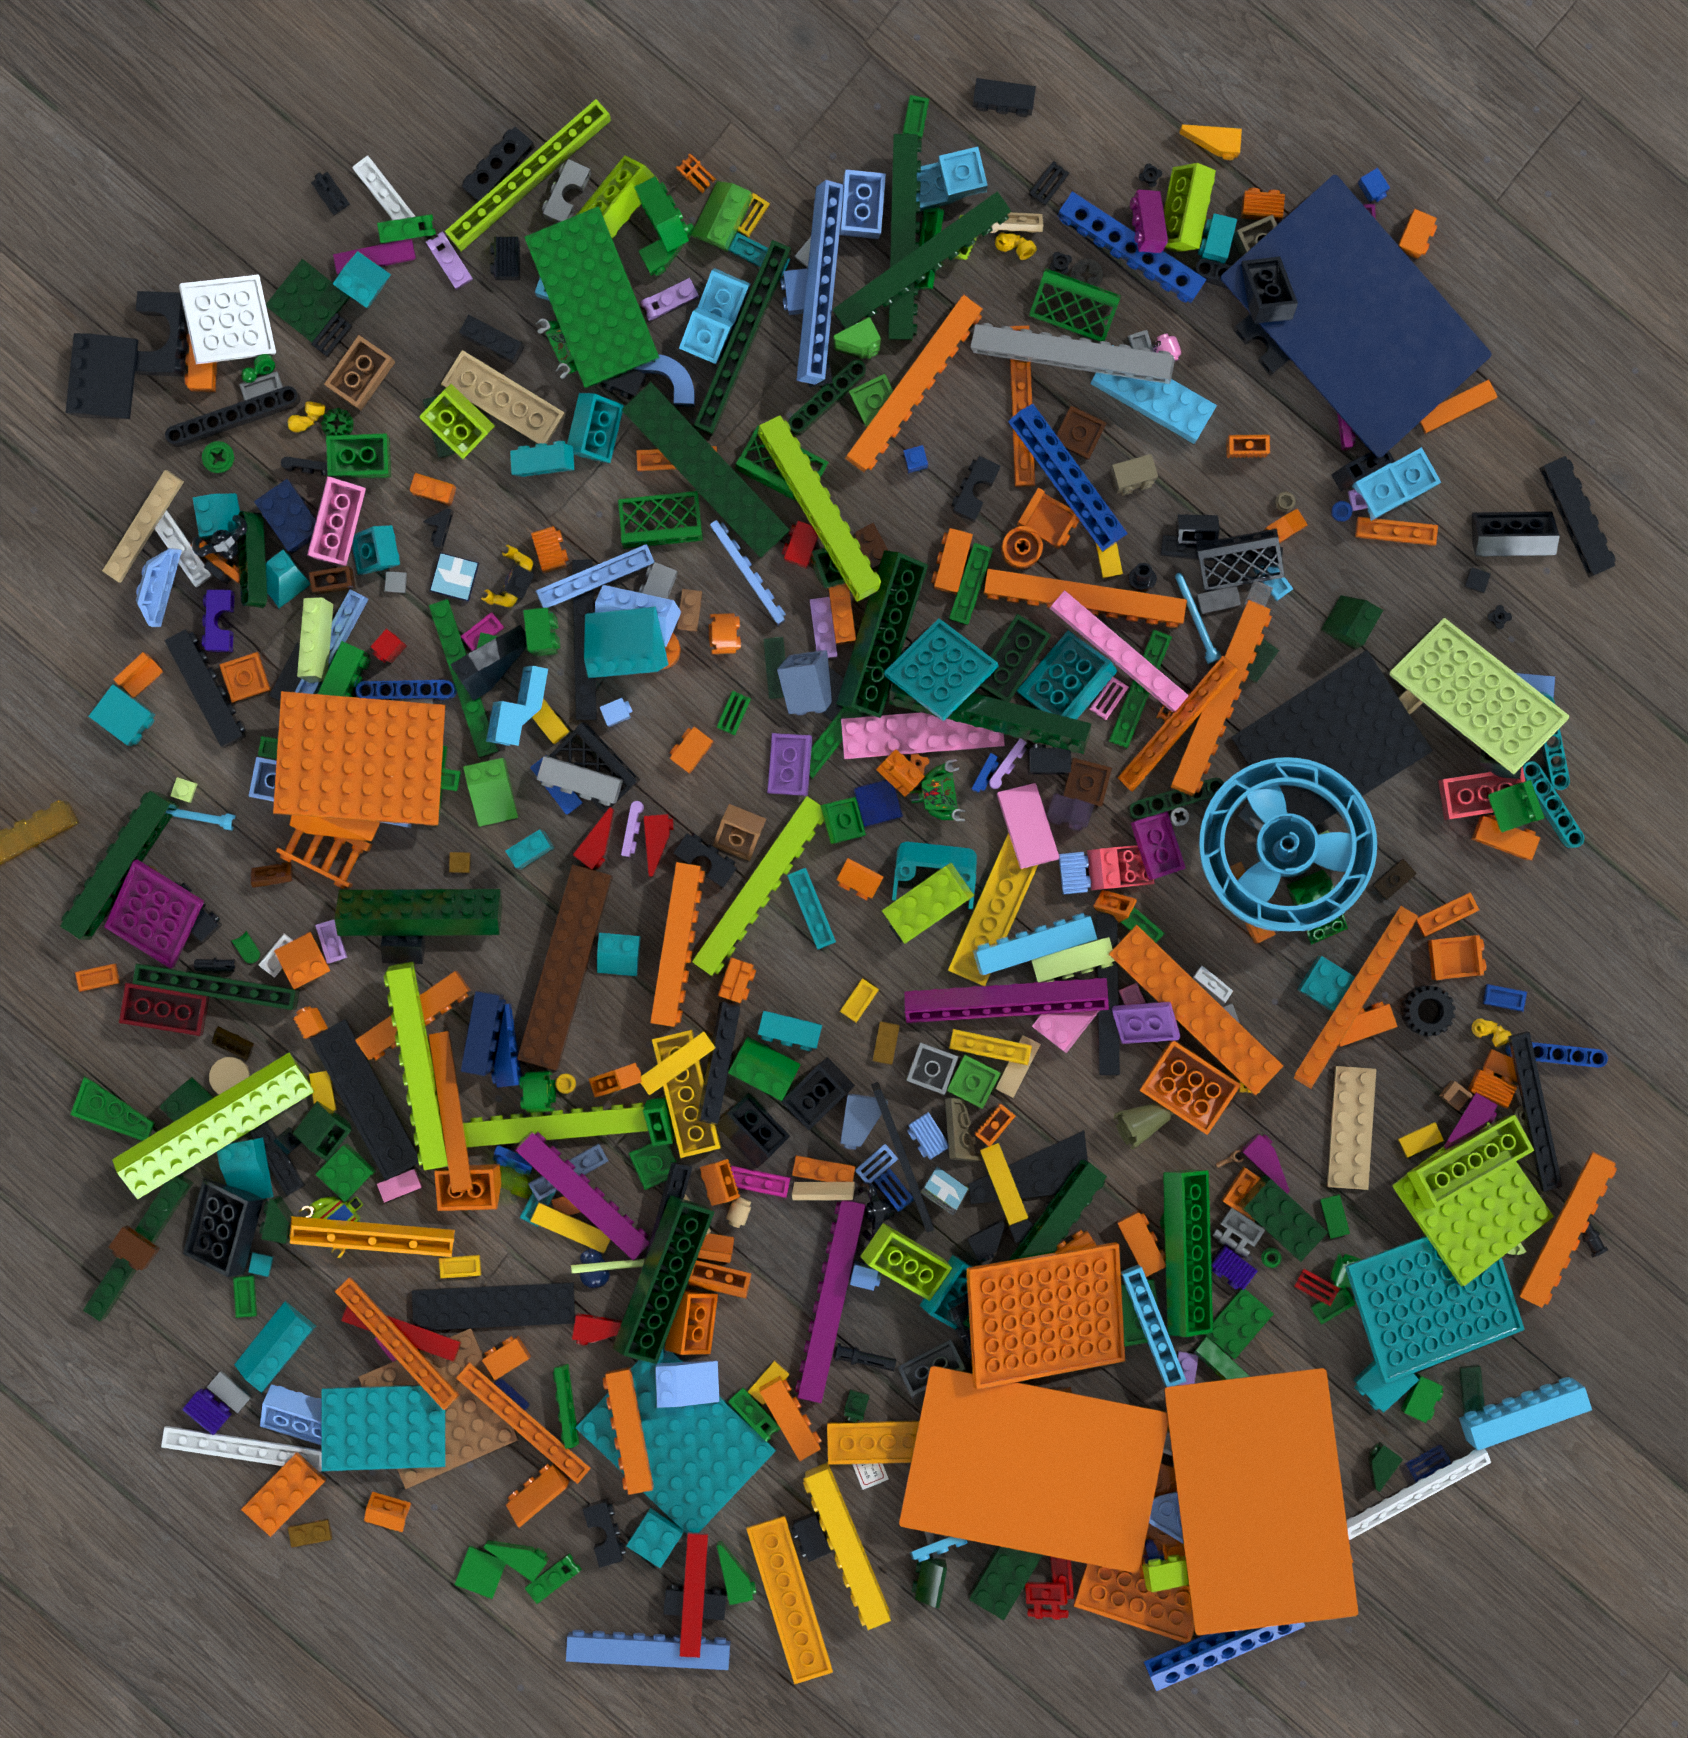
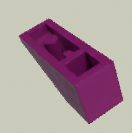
M1476 1093L1444 1148L1449 1149L1480 1131L1486 1126L1487 1122L1492 1124L1497 1115L1494 1111L1498 1105Z
M1257 1133L1244 1146L1241 1152L1288 1194L1290 1190L1276 1151L1271 1146L1272 1140L1265 1134L1261 1136Z

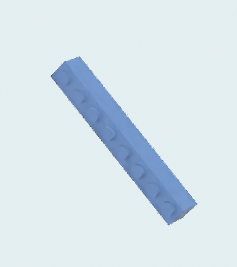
M573 1630L567 1636L566 1662L717 1670L729 1669L730 1641H726V1638L723 1637L706 1640V1637L701 1636L700 1658L680 1657L681 1635H674V1638H668L664 1634H654L653 1637L645 1636L644 1633H634L633 1636L625 1635L624 1632H613V1635L605 1634L604 1631H593L592 1634L584 1633V1630Z

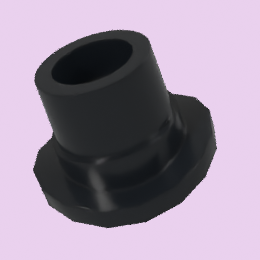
M1139 563L1129 575V584L1138 591L1152 589L1157 582L1156 574L1148 563Z

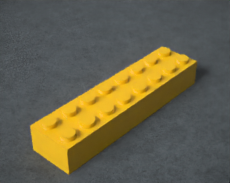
M828 1462L806 1471L805 1478H803L807 1494L811 1492L813 1509L815 1512L819 1511L820 1526L823 1531L827 1530L828 1545L831 1550L834 1549L836 1552L834 1554L838 1568H842L844 1571L842 1572V1578L846 1588H851L850 1597L854 1607H859L858 1617L862 1626L866 1625L867 1629L870 1630L891 1621L890 1610Z

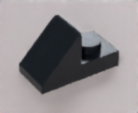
M447 508L423 521L425 525L437 528V531L434 530L431 536L432 546L436 549L443 550L454 514L452 509Z

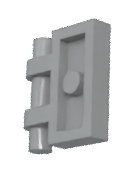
M1230 1207L1220 1222L1226 1228L1225 1231L1222 1233L1215 1229L1212 1236L1218 1239L1220 1244H1225L1233 1249L1235 1254H1240L1246 1258L1250 1251L1244 1248L1248 1242L1255 1247L1265 1229ZM1232 1232L1241 1238L1238 1243L1229 1238Z

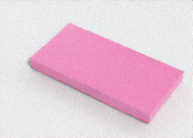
M1036 783L998 792L997 797L1020 869L1058 860L1060 857Z

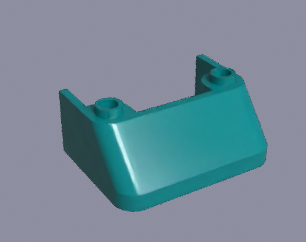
M917 842L901 843L897 848L891 901H896L898 881L911 880L915 875L916 866L942 869L949 863L954 865L974 894L977 869V855L975 851L970 848ZM974 896L968 900L967 909H973Z

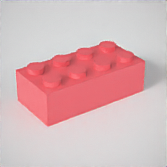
M1523 767L1521 768L1520 779L1501 778L1492 772L1439 780L1444 820L1493 813L1488 794L1524 782Z

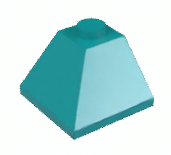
M280 551L266 562L267 593L278 608L284 606L311 585L286 551Z

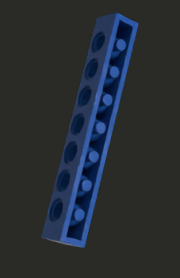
M1073 191L1059 210L1058 217H1060L1059 220L1067 226L1072 225L1083 237L1089 236L1093 239L1095 245L1100 248H1107L1110 250V254L1117 259L1121 257L1127 261L1126 264L1134 270L1139 269L1151 281L1156 280L1160 283L1161 288L1168 292H1174L1182 302L1187 303L1188 301L1192 303L1206 281L1204 277L1166 252H1139L1138 244L1135 242L1134 231ZM1081 212L1086 218L1078 220L1075 214ZM1098 223L1102 226V230L1095 231L1092 225ZM1115 234L1118 236L1119 241L1111 242L1109 236ZM1132 245L1135 247L1136 252L1128 253L1125 247ZM1149 256L1153 263L1145 264L1142 258ZM1159 268H1167L1169 270V274L1162 275L1159 272ZM1178 278L1184 279L1185 282H1186V285H1185V286H1179V285H1177L1176 279H1178Z
M1034 404L1020 410L1008 421L1102 552L1128 534Z
M1296 1623L1207 1634L1144 1661V1664L1156 1691H1159L1304 1628L1305 1624Z

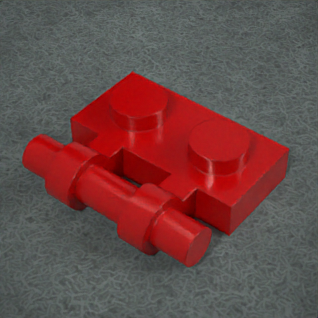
M1027 1582L1025 1584L1026 1604H1034V1609H1028V1617H1035L1036 1619L1050 1617L1053 1620L1068 1618V1610H1061L1060 1605L1067 1604L1066 1583ZM1042 1605H1051L1052 1609H1044Z

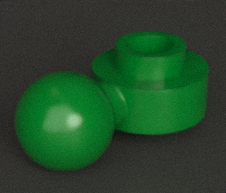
M262 354L256 357L253 368L247 367L243 369L241 373L242 380L246 383H253L257 379L258 374L267 375L272 373L275 369V362L272 356Z

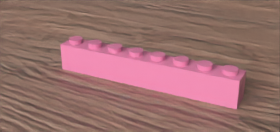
M1066 591L1050 607L1054 613L1171 712H1175L1189 696Z

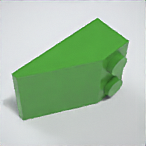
M499 758L463 766L479 827L518 818L506 759Z

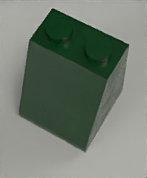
M1340 595L1321 631L1356 650L1365 644L1384 610L1367 600Z

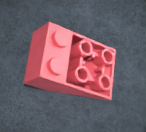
M1138 845L1087 850L1091 891L1155 884L1154 879L1150 881L1148 879Z

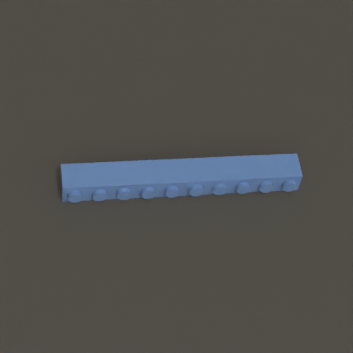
M828 180L816 186L797 371V381L814 385L823 381L826 374L844 184Z

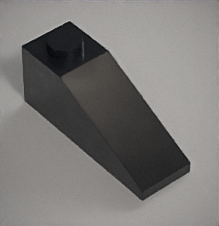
M1389 451L1381 458H1377L1372 452H1369L1346 464L1331 474L1342 492L1351 487L1355 482L1395 462Z

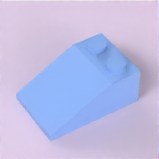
M718 1361L657 1363V1408L719 1402Z

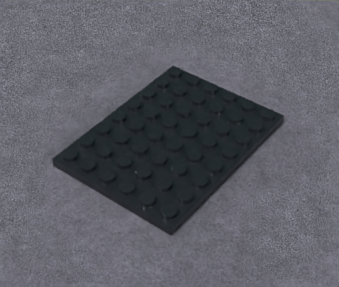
M1365 650L1231 737L1249 766L1273 758L1290 757L1311 760L1325 765L1342 775L1358 790L1361 796H1364L1433 751L1368 650ZM1280 786L1285 798L1287 813L1304 817L1314 827L1338 812L1329 801L1311 790L1297 786Z

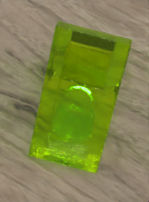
M501 1166V1187L511 1191L510 1193L529 1199L532 1190L528 1183L534 1179L517 1173L507 1166Z

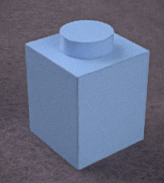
M623 698L600 707L608 727L630 719L629 713L633 712L629 702H624Z

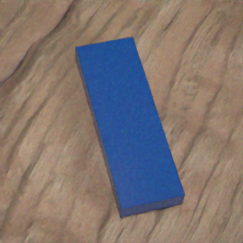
M543 758L530 767L536 776H538ZM553 785V788L545 786L566 815L583 804L574 791H572V794L560 791L561 787Z

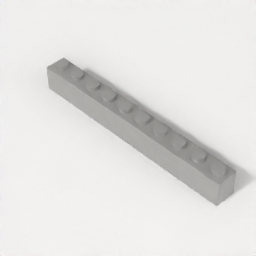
M989 323L975 324L971 343L973 353L1165 384H1170L1175 362L1174 356L1167 351L1156 353L1142 347L1137 350L1131 349L1130 346L1120 344L1119 347L1111 346V343L1100 341L1098 344L1092 343L1091 340L1086 338L1073 340L1070 336L1066 335L1054 337L1047 332L1035 334L1028 329L1016 331L1008 326H1001V328L993 327Z

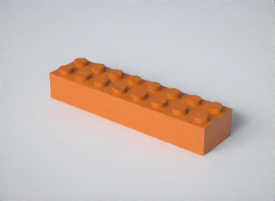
M676 862L650 1022L653 1024L675 1027L682 1020L683 1011L679 1009L680 1003H684L686 991L683 990V984L688 982L689 977L686 965L691 963L692 951H689L690 943H694L696 931H692L693 923L698 921L699 911L695 910L696 904L701 902L702 891H699V885L704 883L705 871H702L701 866Z

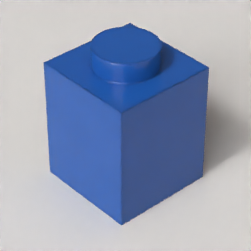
M1378 168L1361 177L1357 183L1369 203L1374 200L1380 202L1387 197L1386 193L1390 189Z
M923 445L903 450L908 473L928 468Z

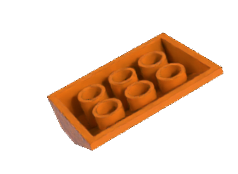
M1173 1040L1169 1041L1139 1091L1208 1135L1241 1084L1186 1046Z

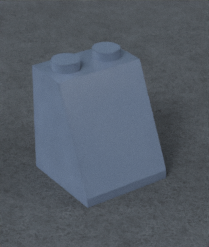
M827 650L789 655L777 669L789 714L804 715L811 711L821 713L827 710L832 703Z
M847 1094L840 1144H844V1148L856 1150V1146L861 1147L882 1113L876 1097Z

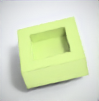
M177 777L171 797L191 803L197 784Z

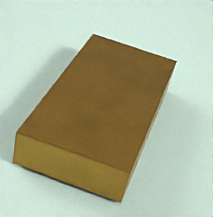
M880 1021L872 1061L893 1064L900 1025Z

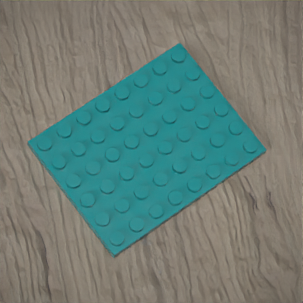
M1427 1236L1345 1266L1383 1384L1525 1330L1502 1257L1462 1287Z
M664 1344L657 1363L684 1362L675 1353L666 1351ZM638 1360L631 1367L654 1485L653 1490L643 1493L687 1535L688 1532L699 1533L773 1455L776 1449L769 1442H766L720 1396L719 1402L657 1408V1364ZM608 1392L575 1428L620 1470L618 1458L621 1457L620 1449L616 1450L614 1438L617 1437L616 1429L612 1430L610 1418L613 1417L612 1409L609 1410L606 1398L609 1397Z

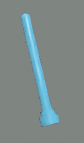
M1177 573L1175 579L1184 599H1187V607L1207 651L1205 652L1207 664H1212L1219 661L1222 657L1221 653L1212 645L1183 575Z
M180 809L166 811V813L172 814L173 817L220 824V827L226 830H233L232 820L236 817L233 814L227 813L226 815L215 816Z

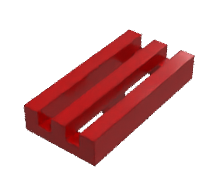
M1303 1269L1294 1286L1328 1306H1331L1340 1289L1306 1269ZM1307 1275L1308 1277L1334 1290V1292L1331 1293L1323 1289L1322 1287L1305 1279L1304 1276ZM1301 1282L1329 1296L1330 1299L1327 1300L1301 1286Z

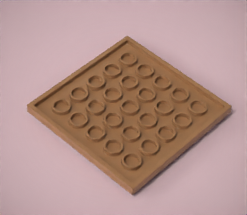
M472 1328L449 1337L461 1342L455 1361L418 1350L459 1396L445 1409V1467L397 1469L405 1489L518 1441L515 1429L455 1378L467 1363L470 1362L495 1384L493 1377L482 1361L484 1356ZM398 1360L358 1377L362 1387L420 1385Z

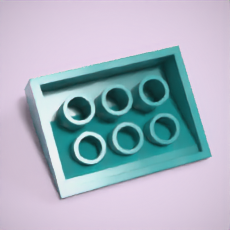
M656 606L585 614L584 661L588 678L658 672L669 665Z
M1068 630L1019 687L1017 693L1038 710L1077 720L1118 670L1109 659Z

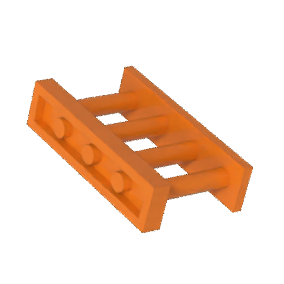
M295 829L285 850L277 848L276 852L281 854V859L288 862L294 860L334 880V885L345 889V887L351 888L353 885L346 880L359 854L363 853L364 850L369 852L373 844L365 840L334 837L335 841L321 868L310 862L324 837L322 835L314 836L303 859L293 854L303 834L301 830ZM347 841L353 844V850L338 877L328 871L341 845Z

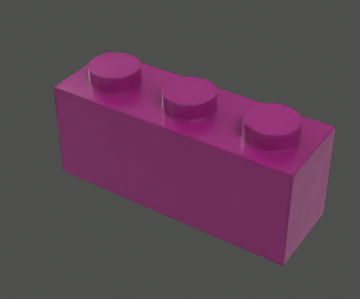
M1138 189L1130 200V209L1133 211L1132 224L1135 226V242L1138 244V251L1162 253L1168 243L1161 192Z

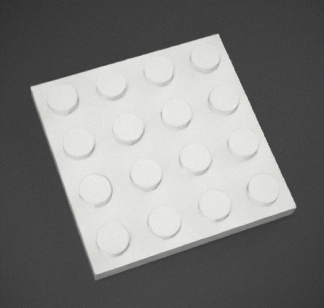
M259 275L181 283L179 285L196 364L252 358L262 354L275 355L276 350Z

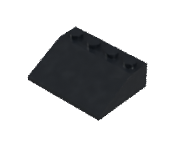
M74 333L65 413L79 418L130 419L139 340L91 333Z
M203 1179L183 1254L226 1277L244 1274L264 1199L242 1189Z

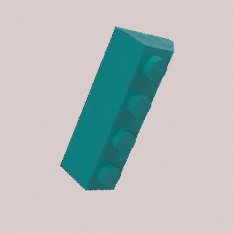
M285 1301L234 1364L248 1383L262 1393L269 1387L316 1328V1325Z

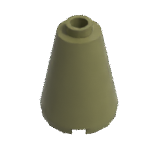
M1157 1102L1118 1111L1114 1114V1120L1118 1118L1119 1124L1116 1125V1128L1126 1145L1131 1144L1130 1149H1135L1171 1120L1172 1112Z

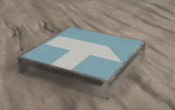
M935 1166L920 1193L954 1215L969 1188L938 1166Z

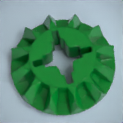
M335 408L330 409L323 415L321 425L326 436L350 435L354 422L352 416L346 410ZM338 416L339 421L343 424L338 427L336 432L335 426L329 423L335 422Z
M212 442L203 450L202 461L209 471L219 474L227 472L233 466L234 453L232 448L225 442ZM212 453L218 455L223 453L222 458H224L225 462L218 461L215 463L216 458Z

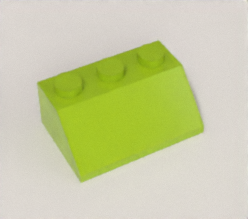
M452 384L419 416L462 459L495 427Z

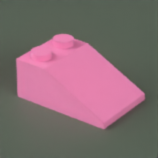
M1100 1010L1041 1014L1032 1027L1067 1053Z

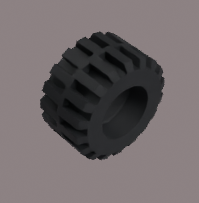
M1424 985L1412 989V992H1408L1406 994L1407 998L1402 1001L1404 1005L1401 1008V1012H1403L1401 1017L1406 1022V1027L1410 1028L1412 1032L1423 1036H1437L1441 1032H1446L1448 1030L1447 1027L1453 1024L1451 1021L1452 1018L1455 1019L1456 1015L1453 1014V1010H1456V1008L1452 1004V997H1449V993L1443 991L1442 988ZM1425 999L1434 1000L1438 1006V1015L1431 1023L1423 1022L1418 1016V1007Z

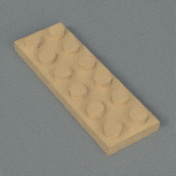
M463 350L441 383L445 388L452 384L473 405L537 444L548 443L565 415V412Z
M1335 1066L1327 1187L1368 1190L1376 1069Z

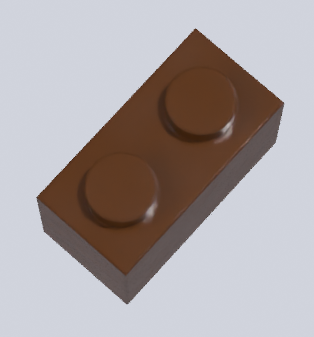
M350 566L309 572L312 593L315 595L356 589L353 569Z
M128 1225L121 1228L109 1246L113 1250V1255L120 1259H126L129 1261V1266L137 1271L139 1269H146L160 1250L157 1245Z

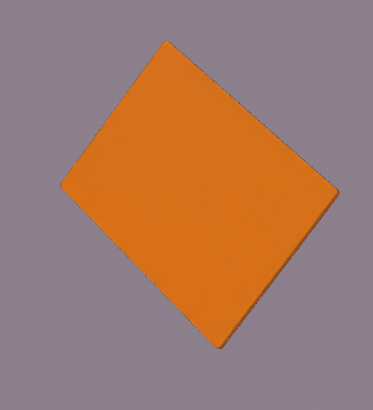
M931 1366L899 1524L905 1528L1137 1573L1140 1570L1168 1429L1167 1412L1018 1382L976 1389L973 1386V1373Z
M1324 1368L1166 1387L1164 1392L1195 1633L1197 1635H1206L1357 1616L1358 1605L1327 1371Z

